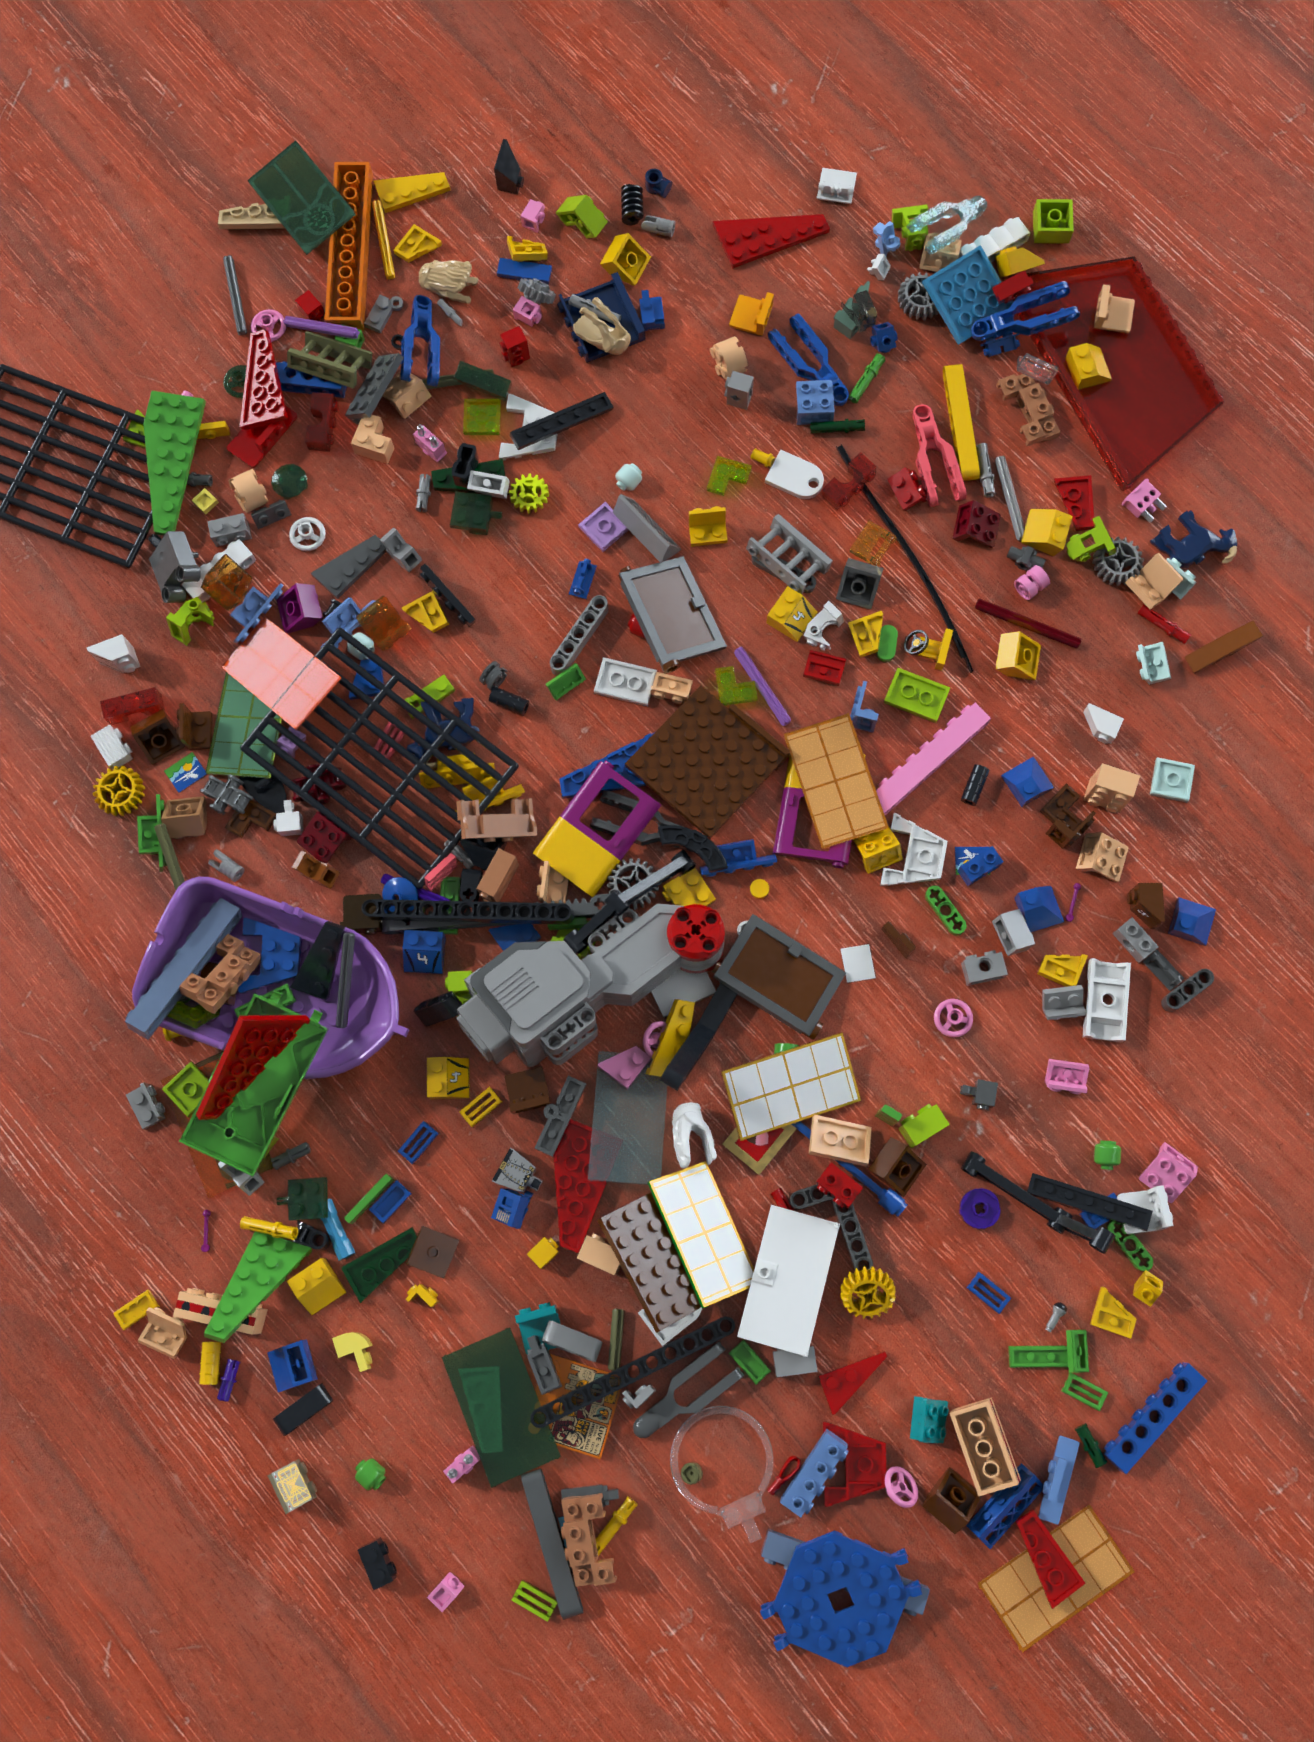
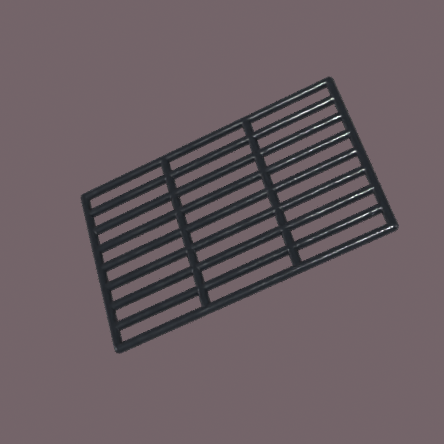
M0 364V380L5 372L59 393L54 402L0 381V389L51 408L48 416L45 417L0 399L1 408L43 423L40 431L36 432L0 418V426L35 439L30 448L0 436V444L27 454L23 463L0 455V463L19 470L15 479L0 473V481L11 485L7 494L0 492V500H2L0 519L122 567L131 568L153 525L152 510L147 512L93 490L97 482L151 502L149 493L102 476L107 466L149 482L148 474L109 460L113 451H117L147 463V455L118 445L122 435L145 444V436L125 429L129 420L143 425L145 418L10 366ZM69 396L119 415L122 419L117 426L62 404L66 397ZM60 411L115 433L112 439L108 441L54 419ZM50 427H54L106 447V450L101 457L49 437L47 433ZM42 442H45L99 464L95 471L92 472L38 450ZM34 457L90 478V481L85 488L33 468L30 465ZM26 473H29L83 495L79 502L75 503L26 484L22 480ZM19 488L71 508L74 512L71 518L68 519L14 498V495ZM91 497L147 520L143 527L140 528L88 508L86 504ZM12 504L66 525L61 535L9 515L6 511L9 505ZM81 513L138 534L135 543L132 544L77 521ZM73 529L128 549L130 553L125 560L69 537Z
M342 628L335 630L280 700L240 746L242 752L400 876L409 880L417 889L424 887L425 876L447 857L462 838L461 828L454 835L402 793L410 785L460 825L461 821H458L457 812L414 780V778L420 771H423L459 800L473 801L427 766L426 763L432 756L436 757L486 796L479 804L480 815L519 768V764ZM342 637L392 676L390 680L384 685L334 646L336 641ZM329 651L380 690V692L374 699L370 698L322 661V658ZM316 658L341 677L339 683L368 705L364 712L360 714L332 691L326 695L328 699L356 719L350 729L319 705L313 710L344 734L338 743L334 742L306 719L301 724L332 749L326 758L275 720L276 713L273 711ZM398 681L450 720V723L444 730L393 692L391 689ZM388 696L436 733L438 738L431 745L379 705L382 700ZM374 710L427 750L421 759H418L368 720ZM268 724L320 764L314 773L262 733ZM362 725L415 766L408 774L356 735V732ZM458 726L510 767L501 775L450 735L451 732ZM258 739L308 778L302 788L250 748L253 742ZM352 740L403 781L395 789L343 748ZM446 741L498 782L491 790L440 752L438 748ZM338 754L391 795L384 804L332 764ZM326 769L379 810L372 819L320 779ZM314 784L366 824V827L360 834L308 794V791ZM398 800L450 842L442 850L390 809L392 805ZM384 815L435 853L438 857L430 865L381 827L378 823ZM371 831L377 832L423 868L426 872L418 880L369 842L366 838Z

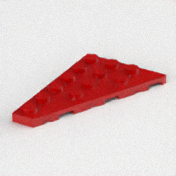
M570 1119L553 1158L560 1246L579 1253L624 1140Z

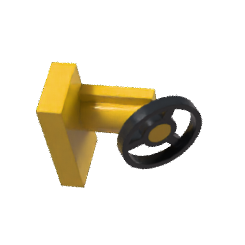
M946 628L942 642L929 639L928 635L922 630H915L906 637L904 649L910 655L937 660L935 669L942 671L953 630ZM922 633L925 635V638H918L916 634ZM913 636L912 647L908 650V641Z

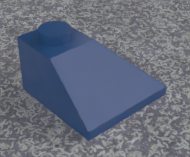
M1034 756L1001 775L1021 807L1054 789V786Z
M1051 886L1035 887L1019 892L1014 897L1018 909H1020L1025 917L1030 932L1064 923Z
M1178 897L1168 934L1206 946L1216 909Z

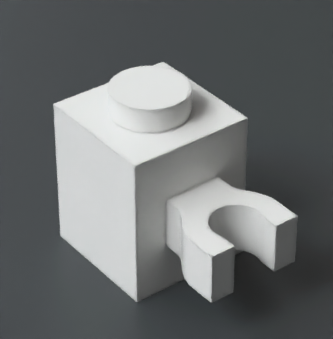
M284 800L285 813H276L274 830L280 836L301 835L304 831L303 816L299 811L294 812L295 807L292 800Z

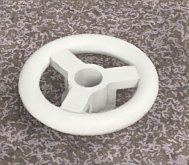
M304 517L297 520L291 526L289 532L290 541L293 546L302 551L317 549L324 542L326 535L323 524L313 517ZM311 523L318 526L320 537L314 534ZM298 528L299 536L295 537V531ZM304 539L316 541L309 546L299 544Z

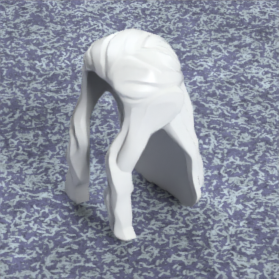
M693 1102L680 1104L673 1112L672 1121L674 1148L680 1167L685 1169L691 1162L689 1145L691 1131L695 1132L702 1139L706 1162L710 1165L717 1158L711 1130L703 1120L701 1107L698 1103Z

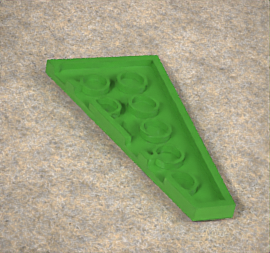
M254 1232L204 1332V1337L225 1343L241 1326V1323L256 1311V1307L262 1301H265L284 1282L286 1276L293 1269L295 1270L306 1256H309L312 1248L283 1238H274L269 1234Z

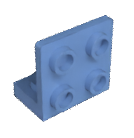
M832 380L797 381V425L810 424V422L833 421L835 410Z
M863 681L862 686L857 688L850 718L853 721L854 728L873 733L879 714L871 709H860L867 681Z

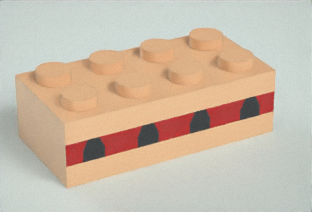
M187 1288V1291L179 1292L173 1316L209 1324L223 1295L213 1292L204 1294L205 1290ZM260 1303L256 1307V1311L249 1315L236 1331L251 1335L261 1334L268 1309L262 1308L263 1304Z
M992 1397L952 1409L950 1416L978 1496L1019 1485L1021 1478Z

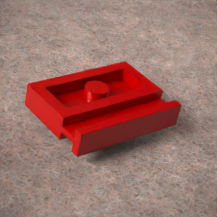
M810 650L803 677L839 686L846 659Z

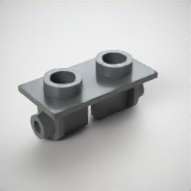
M280 499L278 502L269 505V508L264 507L257 511L254 510L251 516L258 529L292 515L285 500L281 501Z
M1157 949L1143 961L1169 991L1184 979Z

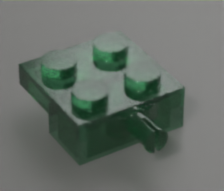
M455 491L450 528L469 530V533L488 535L491 518L502 520V512L492 511L493 500L491 495Z
M327 1177L288 1180V1197H278L276 1200L282 1201L277 1202L278 1206L288 1205V1221L328 1218Z

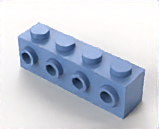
M826 1429L781 1496L780 1503L800 1518L804 1513L808 1514L814 1505L812 1503L816 1495L819 1497L825 1489L823 1484L826 1479H831L837 1470L835 1466L838 1461L843 1462L849 1452L846 1450L847 1442Z

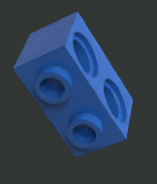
M991 846L962 864L957 872L966 885L970 886L999 868L1003 860L995 848Z

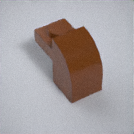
M300 851L292 866L302 876L329 889L332 888L340 874L333 867L316 860L303 851Z

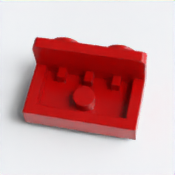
M1022 271L994 286L992 290L999 305L1003 302L1007 304L1013 301L1016 295L1020 293L1024 295L1031 291L1034 282L1031 276L1028 277L1026 271Z
M906 467L887 479L904 511L920 501L924 503L927 501L925 497L927 493L924 487L919 485L917 473Z

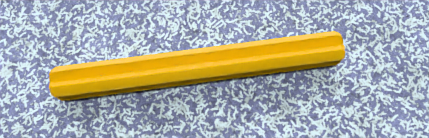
M377 200L372 202L385 276L387 280L395 278L383 208L381 201Z

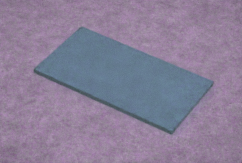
M599 1051L598 1064L620 1053ZM651 1059L628 1090L597 1067L588 1180L648 1185L650 1180L661 1177L667 1085L660 1081L661 1077L645 1074L647 1068H650L653 1059Z

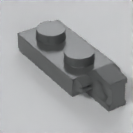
M537 1335L527 1338L531 1348L527 1350V1357L541 1394L545 1395L562 1387L545 1343L541 1344Z
M602 1484L561 1489L562 1499L571 1496L603 1493V1507L609 1505V1500L619 1499V1489L608 1490V1486Z

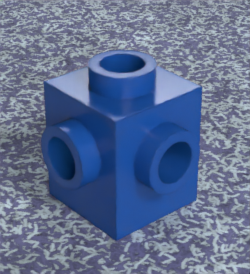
M885 322L871 326L872 336H870L872 347L881 353L891 351L892 348H896L895 341L898 340L892 324Z

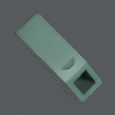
M869 281L864 286L861 285L857 289L856 295L853 298L850 297L842 311L839 310L834 316L833 328L849 339L862 326L863 315L857 306L856 298L862 294L866 303L870 286Z

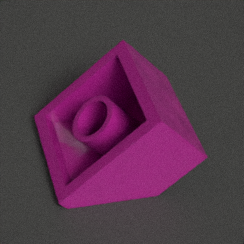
M295 583L276 600L285 633L313 627L323 619L315 585Z

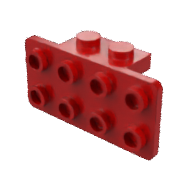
M285 405L288 420L247 430L241 429L228 444V452L251 468H255L297 419V413Z

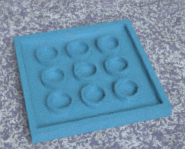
M981 245L922 281L958 345L972 337L971 329L974 322L1009 309L1013 304V301L1007 304L1003 302L999 305L992 288L1002 281Z

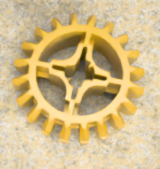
M114 766L113 771L107 768V774L100 772L102 778H96L98 785H93V788L97 790L93 792V796L97 797L95 803L99 804L98 807L101 810H104L107 814L111 813L113 816H117L118 813L124 816L125 811L131 814V808L138 809L136 804L142 803V800L139 798L145 797V794L141 792L145 790V786L142 785L143 779L139 778L140 775L137 772H134L132 768L127 769L125 766H121L120 769L118 766ZM126 779H130L132 790L127 787ZM106 792L111 794L112 804L108 803Z
M864 1266L861 1271L856 1268L855 1274L849 1272L848 1278H844V1284H841L840 1295L843 1305L847 1307L849 1313L854 1312L855 1317L860 1314L863 1319L866 1316L873 1319V1315L880 1317L881 1312L887 1313L888 1308H892L893 1301L896 1298L894 1282L892 1278H889L887 1272L883 1273L881 1268L876 1271L873 1266L870 1269ZM878 1286L884 1290L883 1293L877 1289ZM853 1292L857 1294V1296L859 1297V1299H856V1298L852 1295Z

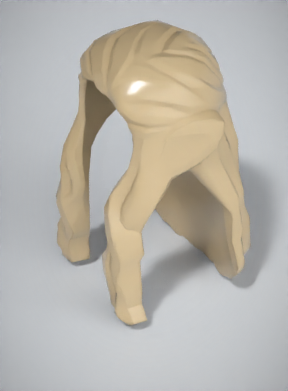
M434 260L424 264L419 271V284L423 289L436 293L443 298L467 304L471 303V298L458 292H461L465 286H476L478 278L469 277L472 272V265L469 261L449 260L439 262Z
M595 297L592 303L614 322L615 328L608 326L604 321L600 320L594 312L582 307L579 312L583 316L573 324V331L578 337L604 350L606 353L620 355L628 348L631 336L610 309L598 297Z

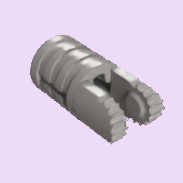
M648 215L641 224V228L645 231L669 237L673 236L675 230V221Z
M216 849L213 854L222 861L221 864L211 859L208 864L233 882L238 881L245 871L244 867Z

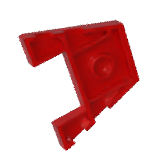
M823 1422V1433L826 1429L833 1432L847 1442L846 1450L849 1451L845 1458L846 1486H825V1507L885 1488V1475L887 1472L886 1443L832 1423Z

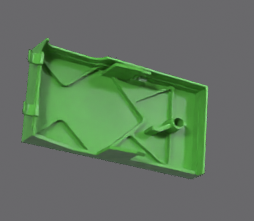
M273 990L270 999L254 993L244 1015L300 1014L278 1004L282 993ZM314 1009L309 1024L304 1023L296 1032L297 1036L288 1043L287 1047L276 1058L272 1057L264 1065L265 1070L257 1075L256 1079L244 1091L241 1089L232 1098L234 1102L217 1119L199 1120L196 1116L206 1093L205 1090L179 1142L248 1175L254 1176L329 1028L319 1024L323 1013ZM217 1065L215 1066L208 1083H210L213 1074L217 1068Z

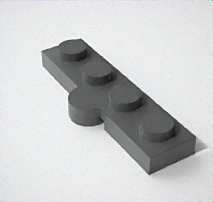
M568 1075L556 1104H548L544 1108V1116L548 1120L537 1141L536 1150L549 1156H554L587 1085L586 1083Z

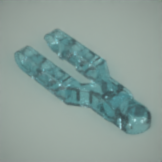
M979 195L971 199H965L958 204L944 201L915 217L907 225V229L914 233L917 230L921 231L924 226L931 225L942 218H951L956 214L960 216L961 221L958 224L933 237L926 243L925 250L931 255L958 240L967 229L968 223L980 217L987 209V201Z

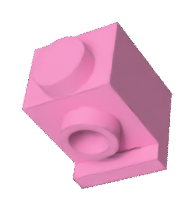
M530 199L521 214L522 226L538 233V225L545 218V205Z
M521 296L513 308L514 319H519L531 327L534 323L538 324L542 318L540 305L524 296Z

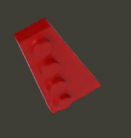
M1032 1509L1017 1520L1016 1524L1049 1605L1053 1609L1086 1583Z

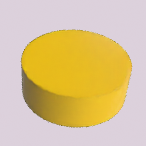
M763 879L754 880L750 886L751 895L756 899L765 898L769 894L768 883Z

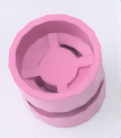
M1035 565L1026 572V575L1024 574L1015 580L1014 586L1024 599L1030 600L1038 594V591H1042L1050 584V579L1040 566Z

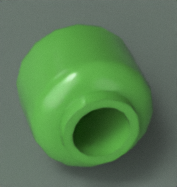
M1100 1140V1143L1095 1145L1094 1162L1101 1165V1169L1113 1170V1166H1118L1121 1163V1147L1116 1145V1141Z
M373 1458L367 1461L363 1459L355 1468L357 1471L355 1480L367 1491L377 1490L386 1480L385 1468Z

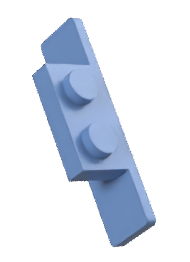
M280 583L268 598L254 586L250 589L230 614L233 619L244 627L233 642L238 643L239 640L243 642L249 635L247 630L250 627L254 628L259 623V615L262 612L266 614L272 606L270 604L272 599L275 598L277 600L283 593L281 590L284 586Z
M348 597L322 622L331 634L337 628H342L352 635V631L356 627L362 626L368 616L374 615L378 611L381 602L372 600L360 610L353 599ZM340 637L334 646L338 648L339 643L344 639Z
M1061 1435L1058 1437L1053 1460L1050 1461L1048 1466L1049 1476L1043 1485L1042 1492L1044 1495L1038 1517L1057 1525L1062 1514L1080 1444L1076 1440Z

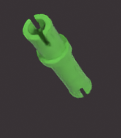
M877 353L872 362L866 366L864 374L848 396L851 402L858 403L873 378L877 377L880 367L886 361L883 355Z

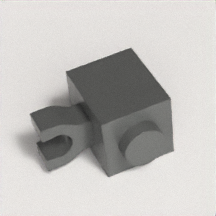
M978 1079L975 1081L974 1087L962 1085L960 1094L973 1096L972 1105H976L979 1110L989 1111V1108L995 1107L998 1083Z

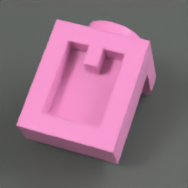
M449 1572L427 1598L443 1612L461 1592L464 1585L456 1576Z

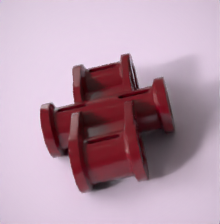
M320 764L309 765L306 768L314 773ZM325 770L320 777L321 780L335 791L346 787L344 782L328 770ZM302 777L292 781L302 788L308 778ZM315 784L308 791V794L322 805L330 801L327 793ZM293 792L294 796L292 799L294 802L304 801V799Z

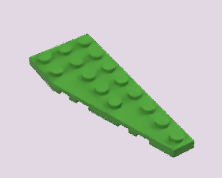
M151 391L143 425L154 532L158 535H165L167 531L176 530L206 404L203 398Z

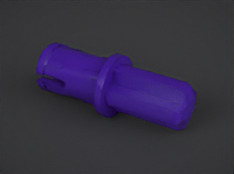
M233 1359L227 1360L224 1376L221 1377L222 1382L217 1399L220 1401H229L233 1385L237 1382L235 1378L241 1362Z

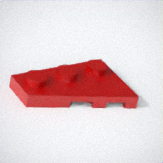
M1092 476L1054 478L1055 486L1068 515L1072 516L1071 521L1075 530H1091L1095 528L1093 524Z

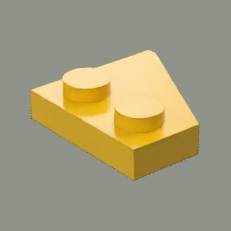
M433 591L402 607L405 613L433 633L449 625Z
M1045 955L1037 974L1065 987L1076 986L1088 955Z

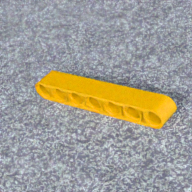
M963 365L943 366V381L955 456L963 481L978 480L980 469Z

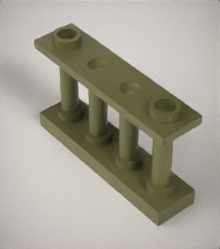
M306 331L305 347L301 351L293 348L287 351V367L354 389L357 385V370L360 367L372 368V352ZM312 350L320 354L318 356H314L309 354V352ZM331 356L336 358V360L333 362L325 358ZM346 361L352 363L351 367L342 365V363Z

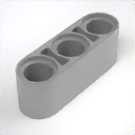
M553 1321L548 1322L542 1341L592 1362H596L603 1343L596 1338Z

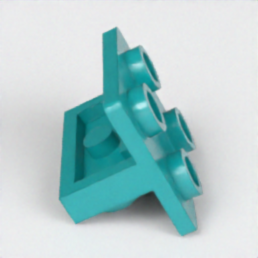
M914 1396L910 1439L919 1440V1442L944 1443L946 1437V1418L949 1413L948 1401Z

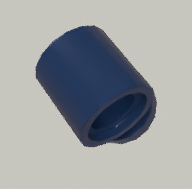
M656 168L648 170L645 174L647 192L659 194L665 198L672 188V181L663 177L661 171Z

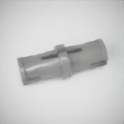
M420 474L419 489L416 490L418 497L415 509L421 512L422 506V512H427L428 498L431 495L429 491L431 476L426 474L425 479L424 474Z

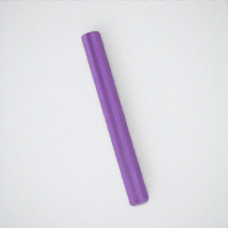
M285 316V320H283L287 327L352 339H357L360 334L358 329L354 327L292 316Z
M743 647L737 648L734 652L735 656L781 725L789 724L791 718Z

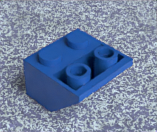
M307 1339L267 1352L278 1393L318 1379Z

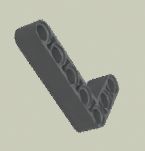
M818 1184L792 1193L789 1202L797 1210L831 1200L854 1270L856 1268L859 1270L858 1263L861 1260L867 1261L868 1269L873 1266L853 1203L849 1206L846 1213H842L839 1211L838 1205L833 1202L834 1197L829 1193L827 1195L823 1194L820 1200L815 1199L812 1192L817 1188ZM795 1195L803 1196L804 1204L802 1206H797L793 1202ZM847 1221H852L855 1224L853 1232L846 1231L845 1223ZM855 1240L862 1244L859 1252H855L851 1248V1244Z

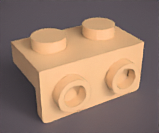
M656 672L653 686H651V695H654L657 699L663 700L667 698L671 699L674 703L682 704L689 698L693 680Z

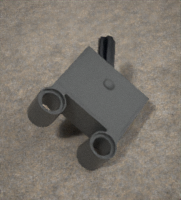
M167 531L162 539L158 535L152 534L148 540L156 549L150 556L149 561L161 590L162 600L165 603H183L186 600V590L181 586V583L198 582L201 578L200 568L194 559L198 558L199 554L198 552L191 551L183 531Z

